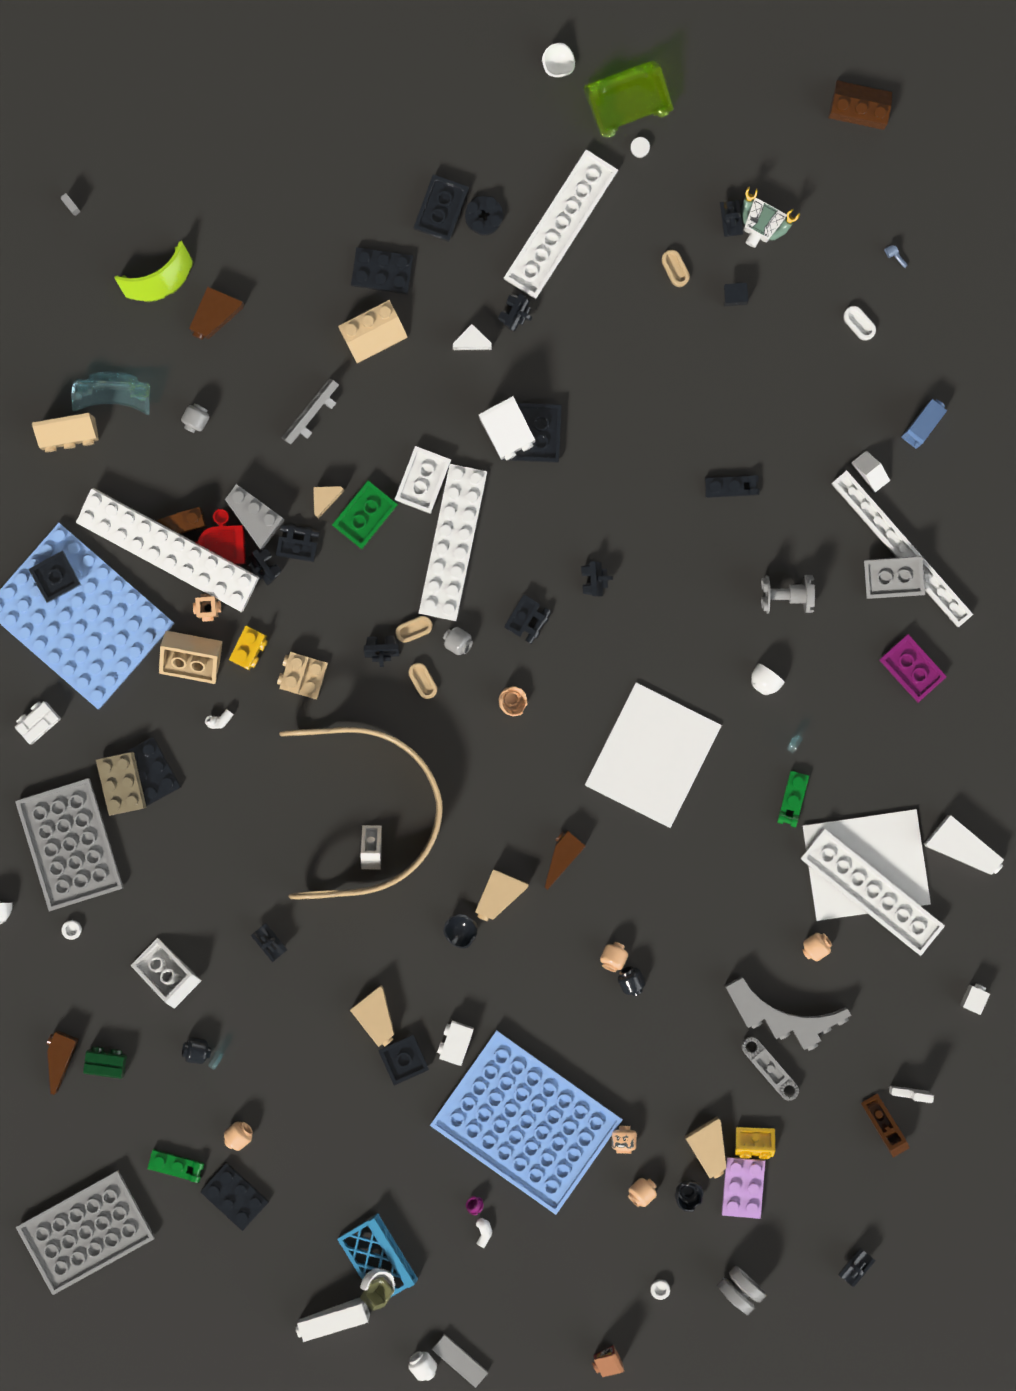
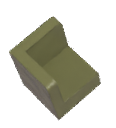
M380 1277L370 1282L368 1289L364 1290L360 1298L371 1311L385 1307L394 1289L383 1277Z

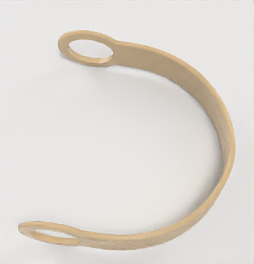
M357 727L291 730L279 733L280 736L362 733L388 740L406 751L419 764L431 784L436 801V816L428 842L415 861L400 874L370 887L292 893L289 895L290 899L328 898L373 893L398 883L422 863L438 835L443 807L441 794L432 772L422 758L408 745L386 733Z

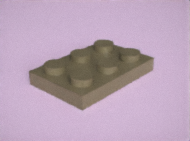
M134 752L96 760L109 816L147 808Z

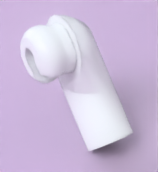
M226 709L221 716H207L205 724L211 729L223 728L234 714Z
M480 1218L477 1220L476 1226L479 1228L481 1236L476 1244L485 1248L492 1236V1228L488 1220Z

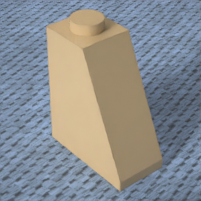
M493 869L475 913H478L477 917L488 921L489 918L493 920L522 894L529 884Z
M380 985L352 1007L350 1011L379 1047L383 1044L385 1047L393 1040L394 1029L383 986Z
M717 1116L685 1136L709 1178L714 1177L715 1179L723 1175V1170L726 1169L721 1121Z

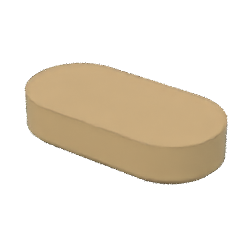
M675 250L666 251L662 256V264L671 283L677 287L685 286L690 276L680 254Z
M420 616L397 627L396 637L399 641L407 643L425 636L432 630V621L426 616Z
M422 663L413 664L409 669V676L418 693L425 699L433 698L437 693V686L427 667Z

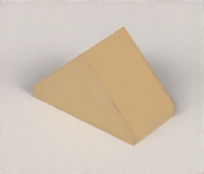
M341 486L314 487V514L318 519L344 492Z

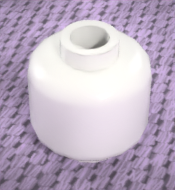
M418 1351L410 1357L408 1368L417 1380L428 1381L435 1376L437 1363L428 1352Z

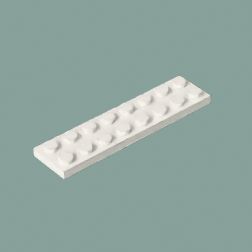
M585 150L504 279L534 299H537L614 179L618 169Z
M454 464L449 465L419 614L451 621L457 620L487 471Z
M826 829L822 830L800 858L920 956L945 927Z

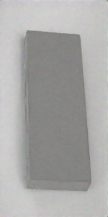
M446 1334L432 1348L438 1356L475 1388L488 1374L484 1367Z

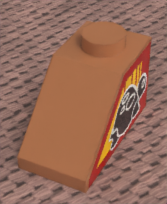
M614 1345L593 1355L594 1362H592L596 1373L600 1372L602 1377L624 1372L623 1362Z

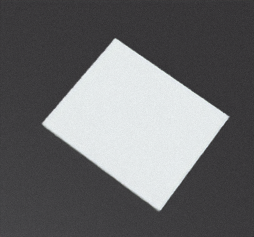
M635 683L585 786L671 828L722 725Z
M917 809L802 826L806 850L822 830L826 829L918 905L931 904ZM808 865L816 921L868 914Z

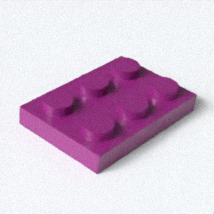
M908 634L879 659L917 703L947 677Z

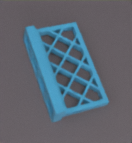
M378 1213L366 1222L338 1237L337 1240L362 1280L367 1269L377 1268L368 1265L369 1257L372 1256L380 1259L378 1268H381L383 1260L390 1261L392 1269L389 1272L392 1276L399 1277L402 1280L403 1285L400 1287L395 1286L392 1296L406 1288H410L417 1282V1276ZM369 1226L372 1231L371 1238L361 1236V1231L364 1227ZM347 1237L357 1238L355 1248L348 1246L344 1239ZM359 1240L370 1242L368 1251L358 1249ZM373 1243L381 1246V1255L371 1252ZM356 1253L367 1255L365 1264L357 1262Z

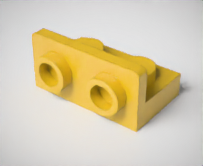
M245 626L229 660L248 670L251 667L255 668L259 661L257 657L259 651H263L268 641L265 640L267 636Z
M736 1127V1156H740V1158L759 1156L760 1159H769L774 1156L775 1129Z

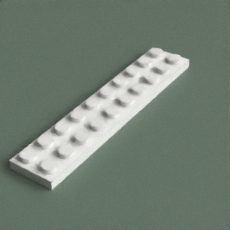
M95 488L90 490L76 521L79 525L213 597L215 596L216 599L240 612L244 611L259 579L255 574Z

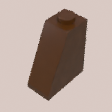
M207 287L189 328L193 332L192 335L201 340L204 337L210 339L244 308V303Z

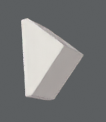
M471 324L453 343V350H492L491 342Z
M867 451L851 462L874 493L890 481L881 463Z

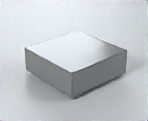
M66 193L61 196V200L73 215L76 216L81 212Z

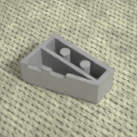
M237 484L225 499L255 543L263 550L282 525L284 519Z

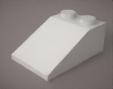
M159 938L131 964V967L158 996L174 1009L201 982L195 973Z

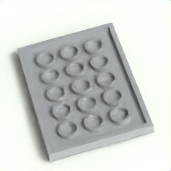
M90 778L15 801L49 911L123 889Z
M119 1170L16 1227L52 1295L155 1239Z

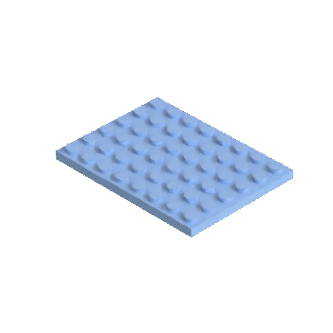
M60 523L54 527L0 589V624L98 710L163 638L165 631H169L175 624ZM64 551L81 586L46 603L29 568Z
M496 1030L430 1126L556 1215L610 1139L612 1132L617 1129L622 1118Z

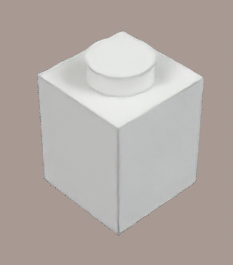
M977 983L975 986L969 985L960 1006L981 1015L990 994L985 992V987Z

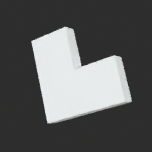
M891 1085L889 1088V1093L893 1096L912 1098L914 1101L932 1103L934 1095L926 1090Z

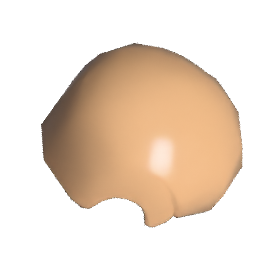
M515 686L505 688L498 699L501 710L510 716L523 714V710L528 704L526 693L521 688Z

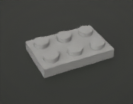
M923 556L864 560L867 599L925 595Z

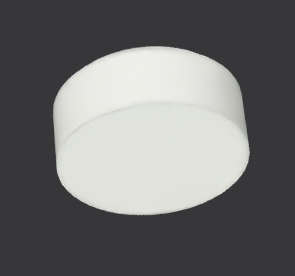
M638 137L632 141L631 152L634 156L642 158L649 153L650 144L647 139Z
M70 920L63 924L62 934L66 939L73 940L81 935L82 927L79 922Z
M657 1279L651 1284V1294L654 1298L663 1300L668 1297L670 1287L665 1280Z

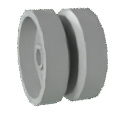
M735 1265L729 1272L730 1278L735 1284L729 1279L723 1278L717 1286L735 1307L749 1315L755 1307L748 1297L760 1303L767 1295L752 1278Z

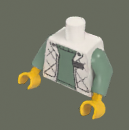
M749 186L740 210L742 224L745 226L744 231L750 234L746 244L755 248L759 240L767 243L769 240H776L785 235L793 225V222L800 217V213L794 218L791 216V212L794 209H791L787 214L757 199V189L755 194H750L748 192Z

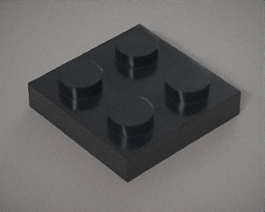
M64 551L29 568L46 603L81 586Z
M414 1034L378 1050L394 1086L429 1070Z

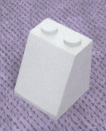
M514 397L479 414L480 421L501 460L505 458L507 461L516 456L515 452L521 449L524 452L533 447L532 443L535 442V439Z

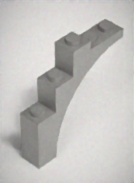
M742 977L724 985L748 1028L760 1026L762 1020L765 1019L776 1039L780 1038L782 1040L788 1037L790 1031L793 1030L801 1047L804 1050L808 1049V1051L819 1046L818 1042L821 1041L818 1036L819 1033L823 1035L831 1031V1026L835 1024L842 1025L851 1016L846 1007L819 1016L788 1014L762 1001L751 991Z

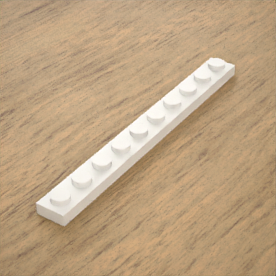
M847 470L832 483L836 490L896 558L922 556ZM923 558L925 591L957 627H960L973 615L972 612Z

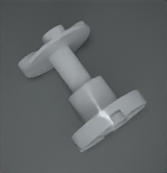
M766 575L765 578H761V589L765 592V597H761V608L763 611H766V614L769 613L770 600H789V604L803 603L804 612L813 613L812 607L815 605V585L811 584V581L814 580L813 575H804L803 584L789 585V588L770 589L769 576Z

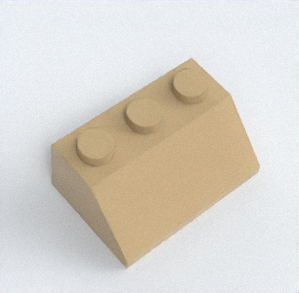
M390 300L338 326L356 363L408 338Z
M90 413L32 423L40 449L45 450V452H53L57 450L56 448L63 446L64 449L75 448V444L83 443V446L93 445L94 441L99 440L96 420Z
M165 631L160 646L159 674L215 684L221 659L222 641Z

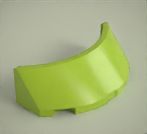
M180 241L178 246L175 247V253L172 258L155 273L140 278H127L125 275L122 277L117 275L114 278L126 298L144 302L157 301L173 294L184 284L192 268L193 260L183 242Z

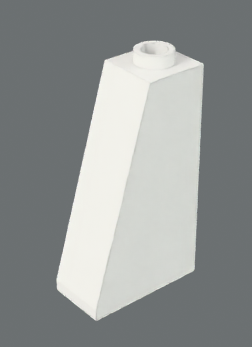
M947 815L923 844L930 849L987 874H996L1003 866L1001 863L1004 859L951 815Z
M359 1297L298 1320V1326H295L298 1337H302L303 1342L365 1324L369 1321L370 1312L367 1305Z

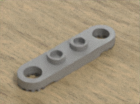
M745 1038L741 1045L744 1054L783 1099L788 1101L796 1099L799 1094L797 1084L757 1038ZM753 1041L756 1043L757 1048L754 1052L746 1050L748 1042ZM787 1085L794 1087V1093L791 1096L784 1094V1088Z

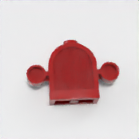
M223 509L216 510L213 514V519L218 526L206 529L195 543L236 565L246 564L244 526H226L229 520L228 512Z

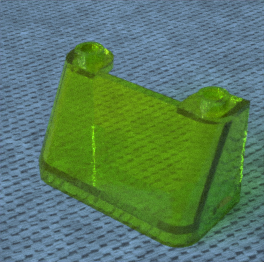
M655 61L642 63L583 87L602 137L614 136L618 127L651 114L664 117L674 110L661 66Z

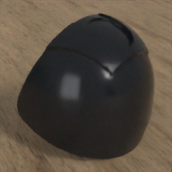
M458 914L447 920L443 932L446 939L455 947L468 948L477 936V924L470 917Z

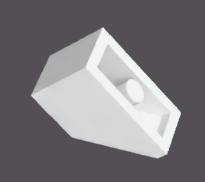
M362 825L361 869H381L382 826Z

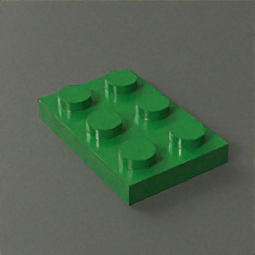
M367 481L332 526L359 548L363 549L398 504L371 482Z

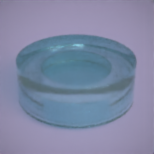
M798 734L795 735L789 743L787 750L793 754L802 742L803 737Z
M217 1050L208 1063V1067L213 1070L216 1069L224 1054Z

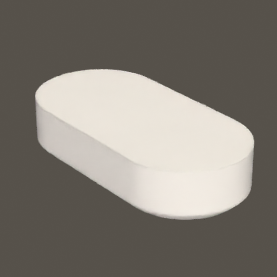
M851 306L846 309L843 316L846 324L860 339L870 340L876 333L874 323L859 307Z

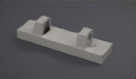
M328 379L281 438L289 444H292L299 434L308 439L312 432L305 426L323 404L331 409L335 406L336 402L330 396L339 384L332 379Z

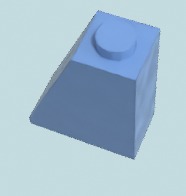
M931 399L901 438L917 449L923 444L947 412L944 408L945 405L937 399L935 401Z

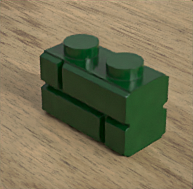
M92 1046V1049L86 1051L83 1074L122 1079L125 1073L127 1054H122V1050L111 1049V1052L103 1051V1047Z

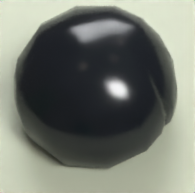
M688 1180L681 1182L676 1187L674 1197L677 1205L682 1210L693 1212L698 1205L702 1204L704 1192L700 1184L696 1181Z

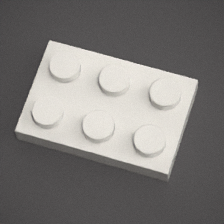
M415 446L395 500L431 514L451 459Z

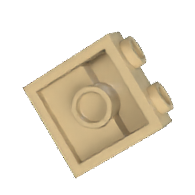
M290 652L289 655H285L283 666H286L284 674L280 673L277 682L280 685L279 689L317 700L328 663Z

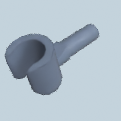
M892 245L884 249L888 258L895 256L904 268L908 266L900 256L896 246Z

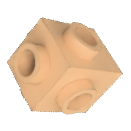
M201 594L200 598H195L196 603H193L194 614L198 618H202V621H214V617H218V613L221 612V602L217 601L215 596L212 597L209 594ZM211 605V611L207 612L205 606Z

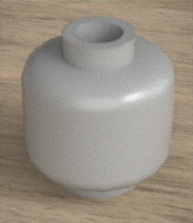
M196 403L187 406L181 418L182 423L185 424L184 428L192 433L195 430L202 431L210 417L207 413L208 410Z
M459 627L447 630L443 637L445 648L456 655L468 653L473 641H471V635Z

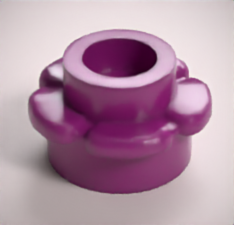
M472 1196L467 1200L466 1209L472 1215H477L483 1210L484 1203L482 1198Z

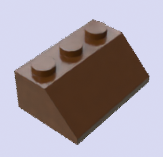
M836 80L828 118L884 130L888 124L891 110L892 92Z

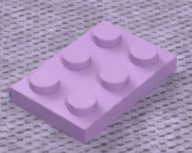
M726 1156L722 1202L723 1216L761 1219L765 1160Z

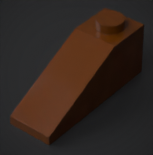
M200 507L156 520V522L180 535L207 528L203 511Z
M562 831L555 839L558 843L554 848L545 883L547 890L586 847L569 831L566 833Z
M56 1031L54 1035L51 1034L47 1041V1045H49L47 1053L50 1093L53 1095L58 1093L79 1039L60 1031Z
M878 1094L861 1103L893 1158L910 1148Z

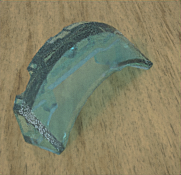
M100 372L90 374L89 379H77L73 382L71 392L72 411H78L82 408L98 404H120L150 415L151 385L147 382H139L136 376L121 372Z

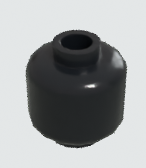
M628 966L619 972L618 983L626 995L637 996L643 992L642 989L646 985V981L638 968Z
M189 1038L187 1042L183 1043L182 1057L185 1058L186 1062L203 1064L206 1058H210L211 1047H208L205 1039Z

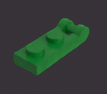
M790 771L777 823H788L796 828L809 775ZM786 810L793 811L792 817L786 815Z
M153 1149L147 1169L200 1183L201 1176L199 1175L204 1168V1163ZM188 1166L193 1167L192 1173L187 1172Z

